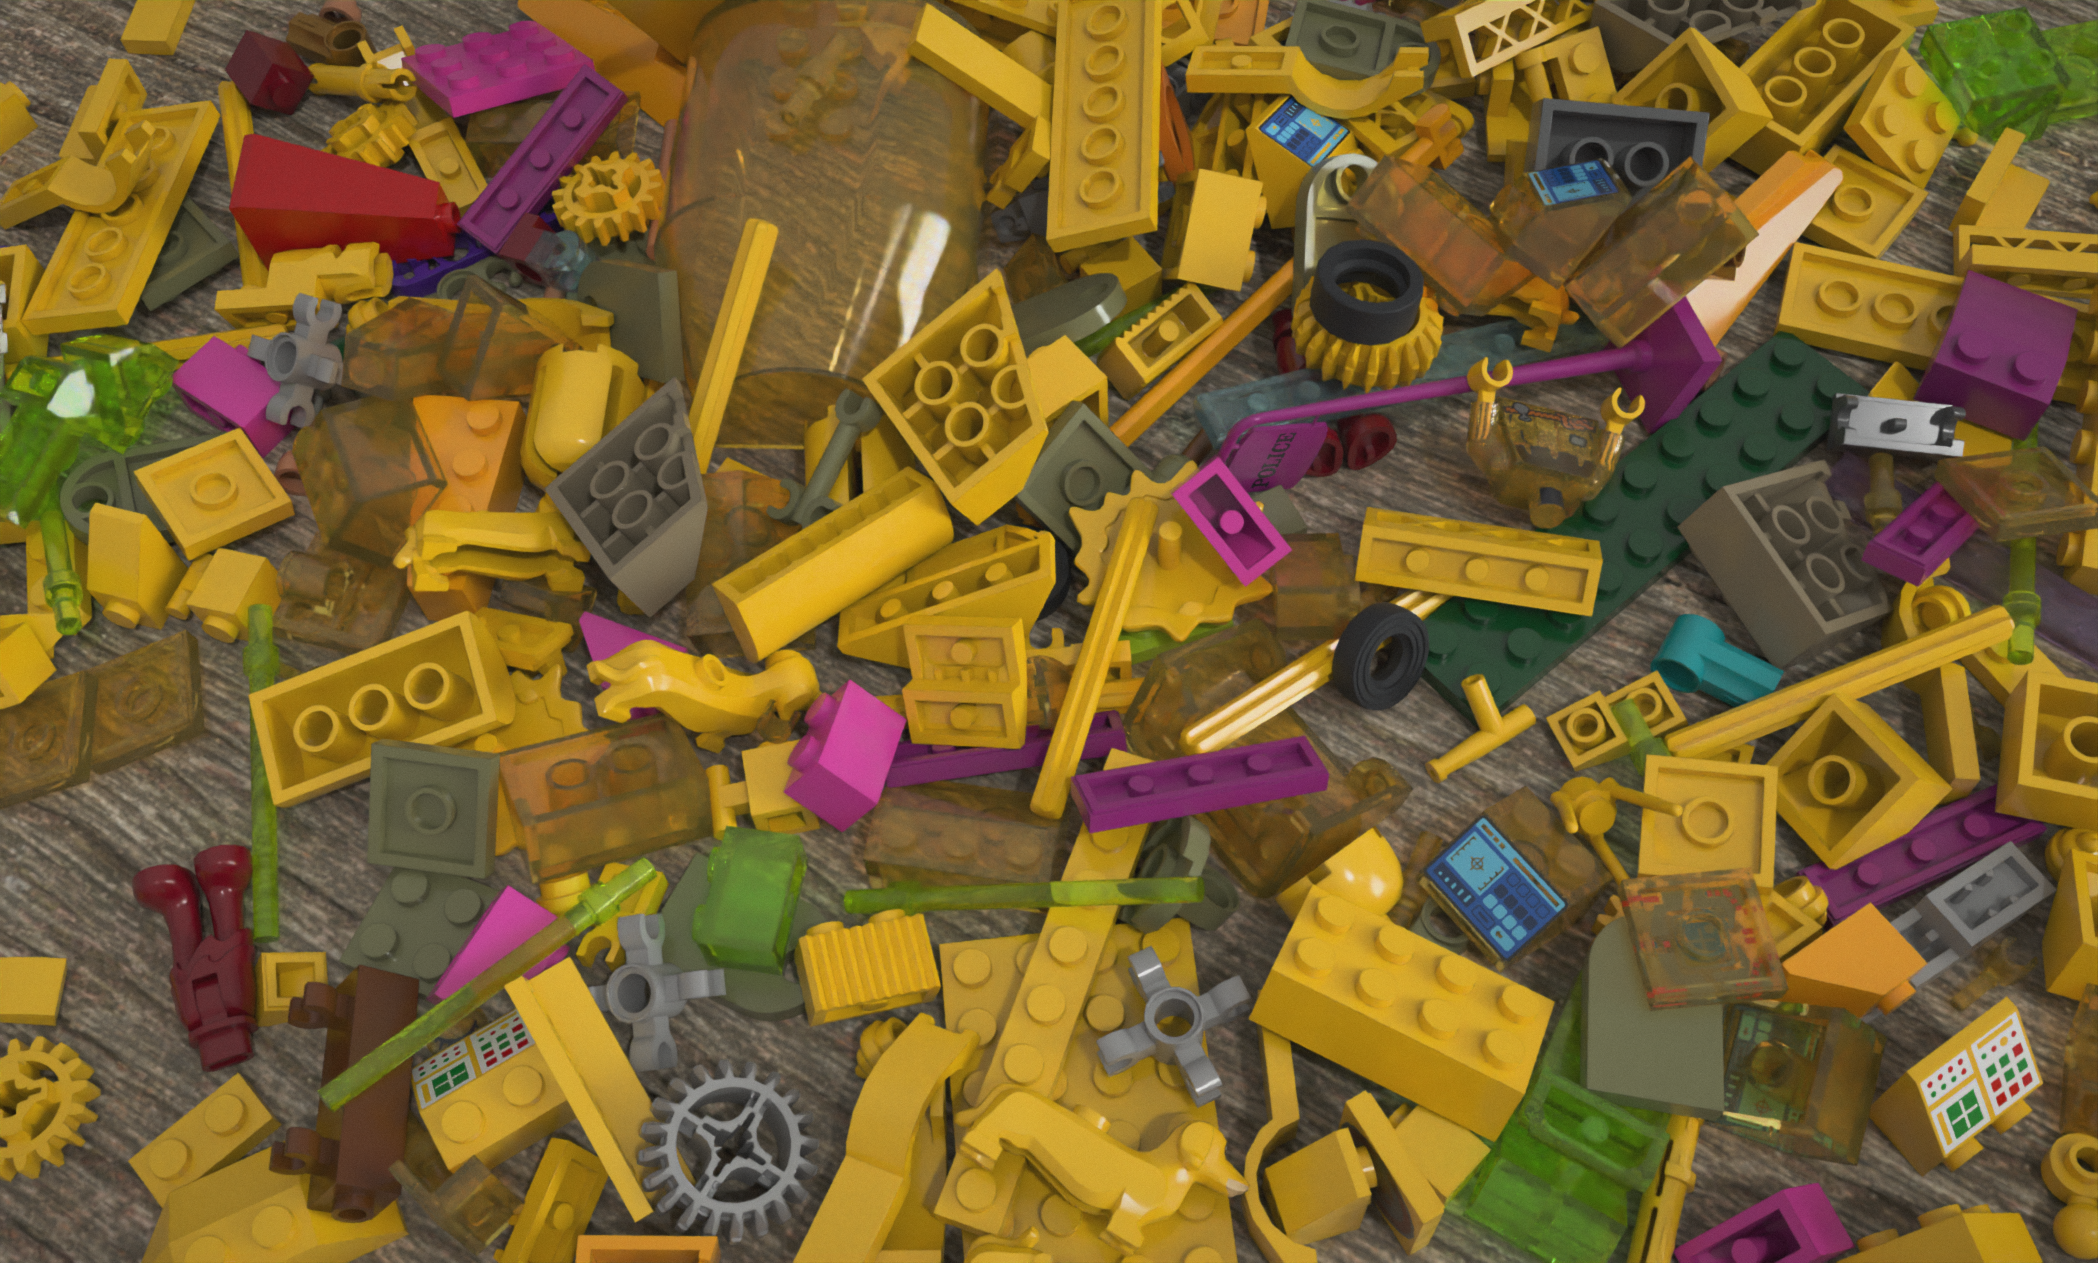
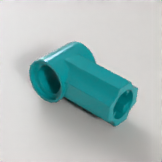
M1683 614L1675 619L1650 663L1651 672L1653 673L1657 670L1668 688L1683 693H1693L1701 690L1733 707H1738L1773 693L1784 673L1783 670L1725 642L1726 638L1723 631L1715 623L1695 614Z

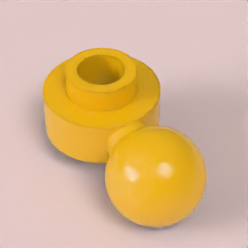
M2080 1133L2067 1134L2056 1140L2041 1161V1175L2045 1185L2054 1196L2067 1204L2054 1218L2053 1234L2058 1245L2067 1254L2083 1260L2098 1258V1139ZM2076 1158L2088 1163L2095 1173L2083 1169Z

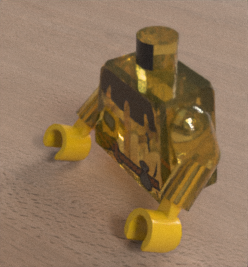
M1485 357L1475 363L1467 374L1470 388L1478 394L1477 402H1471L1466 439L1467 454L1487 478L1492 496L1497 502L1529 510L1531 522L1539 528L1556 527L1565 518L1573 516L1581 502L1593 500L1612 478L1626 437L1621 435L1622 430L1643 412L1645 406L1644 398L1642 395L1637 396L1631 402L1628 413H1625L1617 404V398L1622 389L1618 388L1601 405L1600 413L1602 419L1606 422L1605 429H1599L1598 420L1499 396L1495 398L1496 390L1507 385L1512 379L1513 369L1511 363L1504 359L1495 365L1492 379L1487 373L1488 357Z

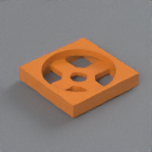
M1161 59L1159 151L1162 152L1165 164L1162 166L1167 180L1172 181L1175 189L1178 174L1195 170L1193 137Z

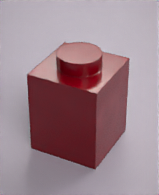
M249 30L245 31L225 68L226 73L250 104L288 115H293L314 77L289 43Z

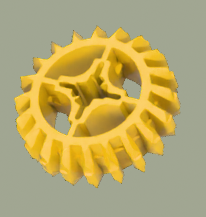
M1311 276L1309 283L1305 286V289L1301 290L1300 296L1296 299L1291 323V337L1295 339L1296 353L1305 356L1306 368L1321 369L1323 381L1333 378L1342 381L1344 390L1350 384L1361 386L1365 394L1372 387H1379L1381 390L1393 389L1396 384L1405 387L1410 386L1415 378L1424 377L1426 371L1430 369L1434 358L1438 356L1442 344L1440 339L1443 332L1442 323L1444 318L1438 312L1439 301L1427 297V286H1423V295L1415 321L1404 336L1386 344L1363 345L1347 342L1330 334L1316 321L1309 306L1314 276ZM1356 281L1338 285L1346 294L1362 301L1380 303L1395 300L1386 290L1373 284Z

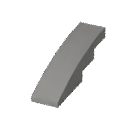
M2009 841L1925 895L1915 907L1890 922L1928 963L1909 983L1918 992L2049 898L2057 889ZM1875 1008L1856 1023L1836 1018L1831 1019L1848 1038H1851L1882 1017L1883 1013L1878 1008Z

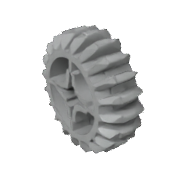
M726 1059L719 1061L715 1070V1080H713L703 1065H697L690 1073L692 1087L684 1080L674 1078L667 1087L672 1101L659 1097L653 1101L650 1111L660 1122L643 1123L639 1136L646 1142L657 1146L640 1150L636 1158L638 1165L658 1167V1171L647 1176L641 1185L644 1192H654L663 1187L667 1192L655 1207V1211L659 1216L667 1214L674 1205L684 1212L675 1225V1230L679 1233H685L692 1225L694 1219L703 1222L700 1236H715L719 1225H724L727 1243L729 1245H737L742 1240L744 1232L743 1222H745L749 1232L755 1239H760L769 1231L767 1216L773 1222L783 1225L791 1217L786 1201L801 1204L807 1198L808 1191L798 1180L812 1179L817 1174L818 1166L801 1156L815 1152L819 1147V1139L812 1135H800L799 1131L805 1129L814 1120L813 1113L802 1111L798 1114H793L790 1108L800 1098L799 1090L792 1089L783 1097L779 1096L774 1091L780 1083L781 1076L779 1072H771L762 1084L755 1081L757 1073L755 1062H747L738 1078L734 1077L733 1066ZM716 1102H731L745 1106L740 1115L731 1121H718L708 1115L701 1120L691 1113L697 1108ZM762 1118L773 1131L779 1151L778 1168L770 1163L773 1156L766 1153L760 1147L757 1140V1128ZM740 1127H743L744 1132L737 1142L740 1149L735 1154L743 1156V1158L736 1156L729 1164L726 1163L715 1177L713 1171L721 1160L717 1154L722 1147H716L714 1144L722 1146L728 1139L731 1140ZM678 1133L688 1139L686 1146L692 1149L701 1161V1174L695 1187L684 1175L678 1161L676 1150ZM728 1180H738L750 1187L754 1182H757L769 1190L755 1199L740 1203H728L712 1199L719 1186Z

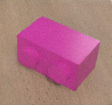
M213 336L171 375L168 381L190 412L221 432H230L240 427L260 457L264 458L296 427L290 424L293 408L288 414L286 425L267 420V405L270 399L279 393L281 382L273 380L268 375L266 368L259 359L247 356L248 349L239 344L233 348L216 336Z
M850 679L831 696L826 692L822 693L811 705L805 716L804 722L809 725L806 735L797 743L789 756L787 763L793 769L784 793L839 831H845L878 804L907 719Z

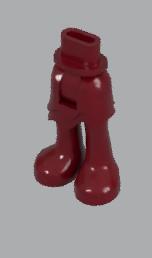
M1292 308L1275 313L1272 317L1275 328L1272 344L1276 350L1277 368L1283 385L1282 398L1286 400L1287 408L1322 402L1326 397L1328 400L1355 396L1352 384L1344 390L1342 381L1336 378L1323 381L1321 369L1306 368V358L1296 353L1295 339L1291 337ZM1361 409L1333 413L1341 442L1336 431L1328 427L1323 445L1305 474L1327 477L1337 473L1342 465L1343 452L1348 467L1351 470H1360L1374 464L1386 456L1397 442V434L1393 424L1385 415L1379 413L1364 416ZM1320 415L1317 422L1326 423L1324 415ZM1316 416L1297 419L1298 424L1312 423Z
M219 845L199 852L193 858L195 874L191 870L179 865L162 864L139 871L132 878L133 895L139 905L161 914L167 924L173 956V968L169 974L171 995L177 1017L181 1025L189 1033V1046L193 1049H199L201 1067L205 1072L222 1070L246 1062L254 1057L251 1034L258 1030V1022L254 1018L257 994L254 975L256 948L253 946L254 934L252 930L244 928V893L253 875V861L250 850L239 845ZM201 889L209 904L214 936L210 934L204 940L201 920Z

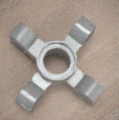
M299 293L293 303V315L297 321L294 334L281 332L274 336L272 340L252 334L247 356L265 361L268 375L273 380L281 382L279 393L275 394L267 405L266 419L286 425L288 414L293 408L290 424L309 430L315 417V409L311 402L314 389L325 391L332 388L335 384L357 389L362 368L342 362L341 352L338 347L326 342L329 331L340 320L341 304L322 299L319 312L315 315L318 298Z
M645 914L618 917V937L626 953L627 965L616 969L610 976L607 985L588 988L602 1012L610 1011L618 1020L632 1023L634 1038L630 1045L629 1057L635 1072L677 1067V1047L674 1038L670 1034L669 1019L677 1016L684 1009L687 1000L726 995L724 969L683 973L676 965L663 962L661 947L665 939V923L662 914L647 916ZM647 981L651 989V997L649 1003H647L644 994L645 984Z
M1152 946L1128 956V961L1131 965L1128 968V972L1137 991L1146 1003L1144 1022L1128 1029L1114 1031L1096 1041L1100 1049L1097 1051V1055L1108 1077L1124 1072L1140 1060L1152 1055L1156 1060L1164 1064L1177 1065L1186 1088L1197 1108L1220 1098L1221 1093L1218 1088L1222 1087V1083L1213 1064L1202 1048L1203 1031L1218 1024L1234 1021L1250 1012L1247 1003L1251 1001V996L1240 975L1221 982L1209 992L1197 997L1187 989L1170 986ZM1178 1016L1185 1019L1192 1028L1182 1036L1171 1037L1163 1034L1157 1028V1024L1166 1017Z

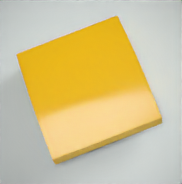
M912 615L902 624L912 680L902 689L912 744L1021 749L1025 744L1027 725V664L1022 618Z

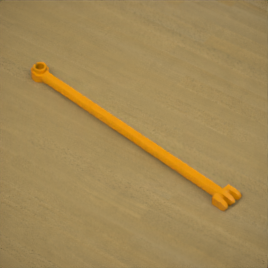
M1441 103L1433 106L1414 123L1419 139L1386 169L1395 185L1397 195L1428 166L1445 170L1464 152L1461 140L1455 138L1458 131L1455 123L1449 121L1452 114L1447 104ZM1294 256L1230 314L1220 327L1200 342L1109 427L1127 447L1137 440L1292 294ZM1016 502V511H1018V517L1024 520L1023 524L1044 529Z

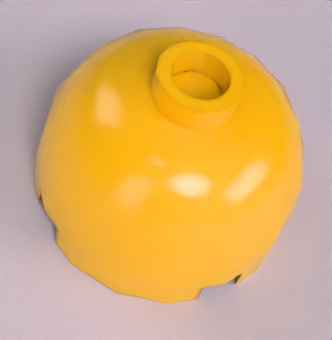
M1374 826L1275 897V900L1294 923L1314 884L1331 895L1344 898L1392 922L1386 913L1393 908L1401 897L1403 887L1401 865L1390 844L1377 827Z

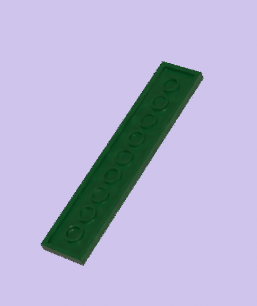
M1779 331L1689 404L1678 418L1667 422L1568 503L1567 513L1564 517L1553 515L1535 530L1536 532L1597 540L1600 542L1603 563L1592 617L1453 596L1423 621L1429 635V652L1420 677L1473 726L1480 730L1461 686V682L1464 679L1475 674H1483L1498 711L1501 714L1691 553L1688 542L1677 526L1720 488L1792 468L1828 437L1833 394L1868 396L1870 392L1794 334Z

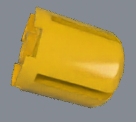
M563 343L545 351L538 360L520 454L521 465L529 481L542 491L546 492L545 487L643 404L645 387L638 376L639 365L623 352L603 344H597L596 352L582 350L563 352Z
M836 405L828 406V417L814 422L810 427H808L807 420L804 422L805 487H807L840 422L836 417ZM883 414L881 420L873 429L867 432H860L828 495L829 498L844 505L859 496L858 468H862L863 493L908 466L915 469V453L888 415Z

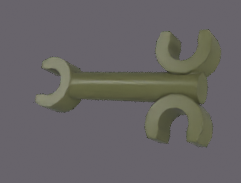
M845 389L839 395L836 401L835 412L840 422L807 487L789 478L782 479L779 485L789 490V503L782 509L769 505L766 510L769 517L789 527L801 524L802 529L843 506L829 498L828 495L860 432H867L873 429L881 420L883 409L878 403L867 397L862 398L849 389Z

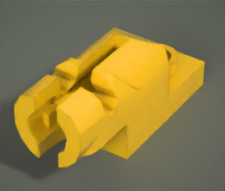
M376 242L350 243L343 252L337 244L327 245L323 248L278 252L273 254L266 288L257 285H245L236 290L217 291L214 310L235 329L282 323L285 324L288 331H295L297 321L293 315V303L299 293L318 298L315 315L319 312L322 299L338 304H350L374 297H385L392 288V260L388 253H379L380 244Z

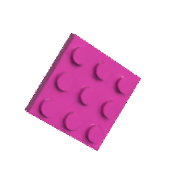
M535 21L513 23L508 27L509 31L495 35L488 32L468 34L462 38L463 43L447 47L442 44L424 45L415 49V55L401 58L403 68L411 71L416 78V81L410 82L453 118L564 89L584 64L595 71L592 59Z

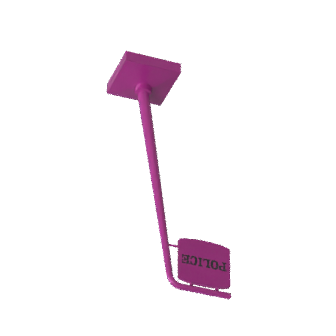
M1660 275L1653 278L1603 351L1512 367V379L1503 387L1614 370L1631 402L1637 396H1643L1645 406L1639 417L1648 434H1652L1671 419L1680 416L1720 365L1722 359L1675 276ZM1487 371L1490 378L1493 379V371ZM1467 375L1252 414L1233 425L1217 456L1225 464L1231 451L1234 449L1226 467L1246 492L1267 491L1278 485H1282L1283 489H1291L1305 475L1327 435L1328 427L1326 423L1317 422L1320 415L1474 391L1470 388ZM1316 416L1312 423L1253 427L1260 424ZM1247 429H1249V430L1246 432V434L1241 438V440L1239 441V443H1236L1237 440H1238V438L1240 437V435H1241L1244 431H1246Z

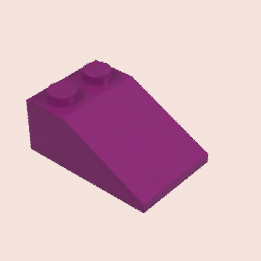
M1968 270L1913 399L1919 402L1962 407L1966 412L1964 419L2025 441L2050 405L2067 361L2078 309Z

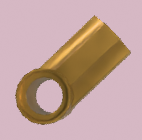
M301 12L297 13L288 22L289 31L285 39L286 42L289 43L297 54L315 62L326 65L360 67L362 64H365V61L357 43L364 40L368 43L372 53H377L365 26L360 22L344 21L337 24L313 13L306 15Z

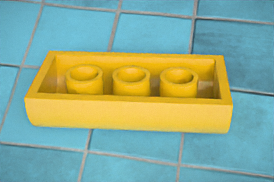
M468 610L248 695L273 804L280 808H290L370 777L371 744L380 739L449 747L510 724L514 719L516 708L514 690L503 656L486 626L476 615Z

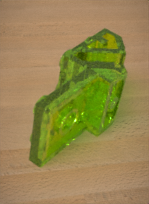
M2020 7L1927 27L1918 50L1948 100L1952 103L1962 123L1980 137L1989 133L1993 141L1997 143L2004 129L2008 127L2025 134L2024 143L2041 139L2049 124L2098 115V19L2040 31L2026 7Z
M104 333L60 343L64 361L36 354L23 358L0 392L2 399L17 407L0 434V520L26 529L30 521L38 518L48 505L50 498L48 492L58 475L66 471L75 461L79 452V442L123 455L127 447L132 446L141 437L145 428L144 419L155 401L161 399L170 389L173 382L172 373L179 363L177 359L152 343Z
M1582 969L1572 981L1531 1075L1525 1095L1499 1137L1493 1143L1462 1213L1463 1217L1545 1263H1607L1627 1229V1192L1631 1189L1646 1192L1655 1177L1670 1138V1134L1665 1131L1672 1114L1616 1105L1580 1086Z

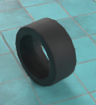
M1365 239L1343 241L1327 249L1319 259L1311 289L1309 306L1316 321L1330 334L1347 342L1363 345L1390 343L1404 336L1413 325L1423 295L1424 277L1417 263L1402 250L1384 242ZM1356 281L1373 284L1386 290L1395 300L1380 303L1362 301L1346 294L1338 285Z

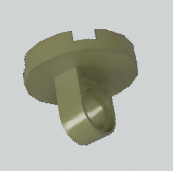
M1188 815L1162 820L1151 830L1140 855L1144 862L1138 870L1135 880H1131L1118 917L1121 920L1147 934L1159 930L1175 914H1178L1198 927L1215 931L1239 909V894L1233 884L1220 872L1205 864L1211 841L1207 825Z

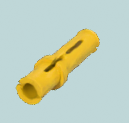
M314 63L308 67L314 75L313 79H317V83L311 82L308 89L316 95L356 96L369 103H382L387 99L403 102L409 101L415 96L417 86L404 85L403 81H416L412 72L404 68L388 69L381 63H365L360 67Z
M1659 1112L1660 1118L1651 1157L1642 1161L1640 1178L1645 1183L1626 1263H1671L1686 1193L1693 1192L1697 1177L1691 1171L1700 1128L1703 1126L1704 1119Z

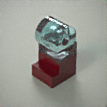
M526 212L498 253L526 282L570 293H578L579 280L585 267L593 261L601 260L577 233L572 230H564L556 234L539 215Z

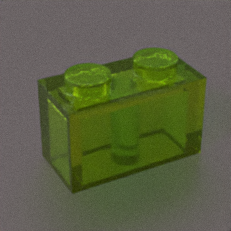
M726 826L721 847H713L708 860L707 880L711 887L706 905L699 904L697 906L692 923V939L697 943L709 966L781 976L808 864V858L800 835Z

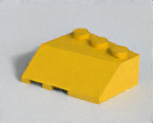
M996 268L862 378V381L951 505L976 526L980 525L1023 490L1049 434L1001 272Z

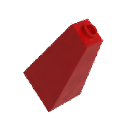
M258 134L244 135L229 210L268 272L273 254L295 249L323 248L327 245L336 244L343 252L350 243L376 242L380 244L379 253H388L391 260H395L397 264L408 262L407 259H417V261L433 259V257L440 258L454 255L456 233H460L462 230L457 225L461 219V214L457 204L449 202L438 181Z

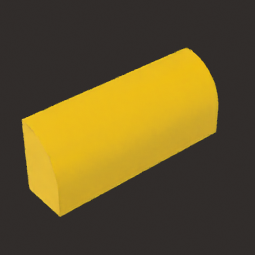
M908 466L714 582L712 586L746 658L756 664L952 543L954 537L952 521L935 481Z

